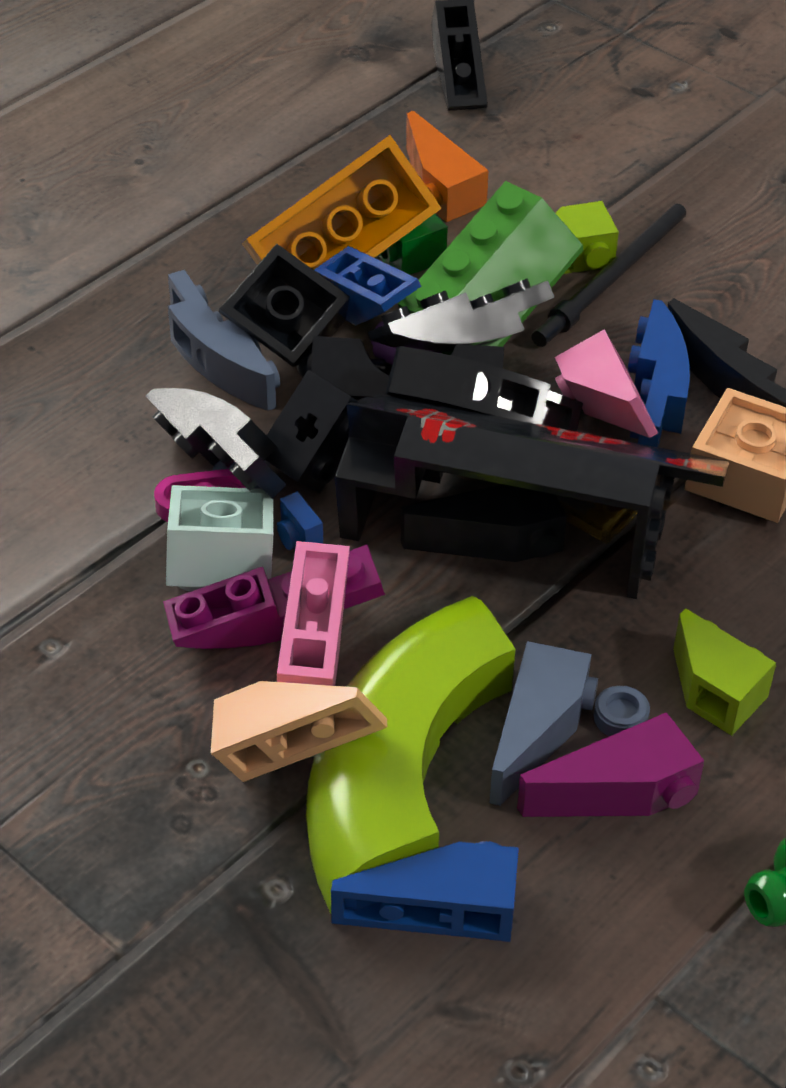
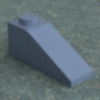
M527 641L492 768L490 804L502 805L519 788L520 774L541 766L577 731L582 709L592 711L598 686V678L589 676L592 654Z

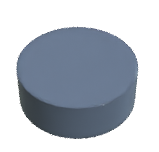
M612 686L603 690L597 696L594 708V721L600 731L607 736H612L649 719L650 705L647 698L640 691L628 686Z

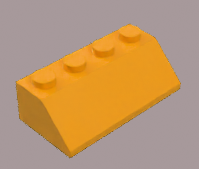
M389 135L252 234L242 245L257 265L277 243L314 270L347 246L375 258L442 208L392 136Z

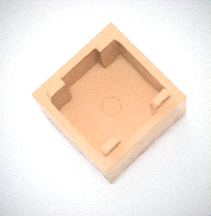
M727 388L691 450V454L730 461L723 487L686 480L685 490L778 523L786 509V407Z

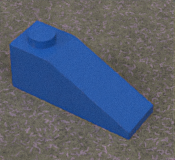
M347 246L314 269L315 272L350 296L346 321L354 325L366 322L386 312L421 287L418 278L350 246Z
M488 841L479 843L456 842L332 880V924L511 942L519 848L501 846Z

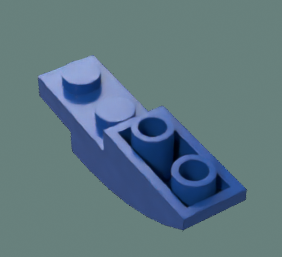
M653 299L649 317L640 316L635 343L641 344V346H632L628 372L636 374L634 384L658 434L648 438L630 431V438L638 439L639 444L658 447L662 430L680 434L682 432L690 382V367L687 347L674 316L663 301Z

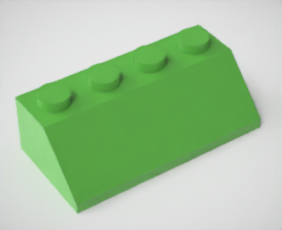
M505 181L419 279L421 287L398 303V307L407 306L410 314L423 310L420 300L445 290L449 299L467 293L469 301L491 293L493 300L497 301L505 297L502 288L527 278L531 287L548 280L552 288L583 252V244L543 198ZM537 305L518 312L522 323ZM512 335L482 346L503 347ZM443 351L442 354L451 355L453 351Z

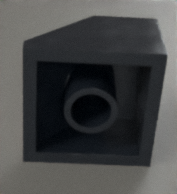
M276 243L219 308V313L294 367L298 365L307 350L312 347L313 336L332 337L344 323L350 296Z

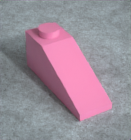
M605 329L555 357L562 373L555 377V380L562 394L582 402V410L586 415L648 438L658 434L624 362Z
M296 541L277 668V682L336 686L350 546Z

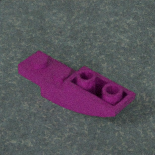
M368 545L349 551L344 609L385 595ZM262 566L163 601L175 646L200 649L235 648L282 641L292 571L268 579Z

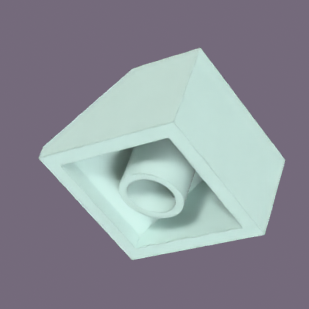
M172 485L167 526L166 586H177L186 591H194L262 566L268 579L271 578L273 499L263 489L253 488L249 491L247 488Z

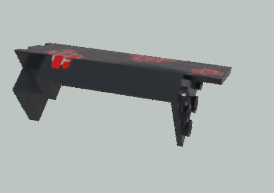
M378 393L374 395V398L366 397L358 400V403H347L349 439L335 474L340 538L360 541L377 491L416 499L422 480L440 484L443 473L635 510L638 512L627 597L637 599L641 579L647 581L652 579L657 555V542L661 540L666 517V510L662 509L664 500L670 501L674 479L679 478L723 487L730 461Z

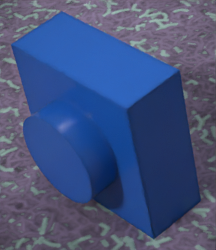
M297 491L280 498L281 521L277 522V531L285 548L288 550L294 549L295 551L296 541L323 544V522Z

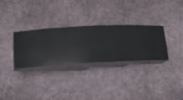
M675 298L668 302L667 308L674 316L687 347L690 371L716 396L721 399L726 389L730 388L786 407V389L775 383L777 369L747 353L749 338Z

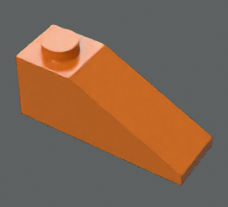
M415 111L407 113L406 149L410 163L442 209L436 212V214L447 223L483 207L487 203L489 170Z

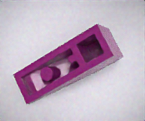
M666 712L520 774L517 809L522 817L651 816L669 807L672 809L680 808L689 803L698 794L704 759Z

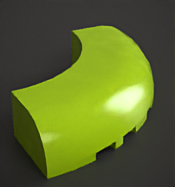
M474 596L446 606L404 630L374 654L346 686L357 687L387 718V728L314 755L308 781L306 822L310 856L316 880L330 914L332 880L439 848V830L431 816L424 794L423 783L429 764L440 746V738L453 722L459 724L461 720L478 707L512 691L516 649L491 611L482 600Z

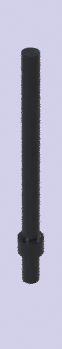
M678 203L671 206L569 300H562L548 312V319L531 334L532 341L537 346L544 347L558 333H564L571 329L579 321L580 313L685 218L686 209L684 206Z

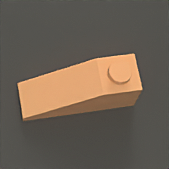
M259 681L214 699L211 754L237 778L245 782L387 728V718L357 687Z

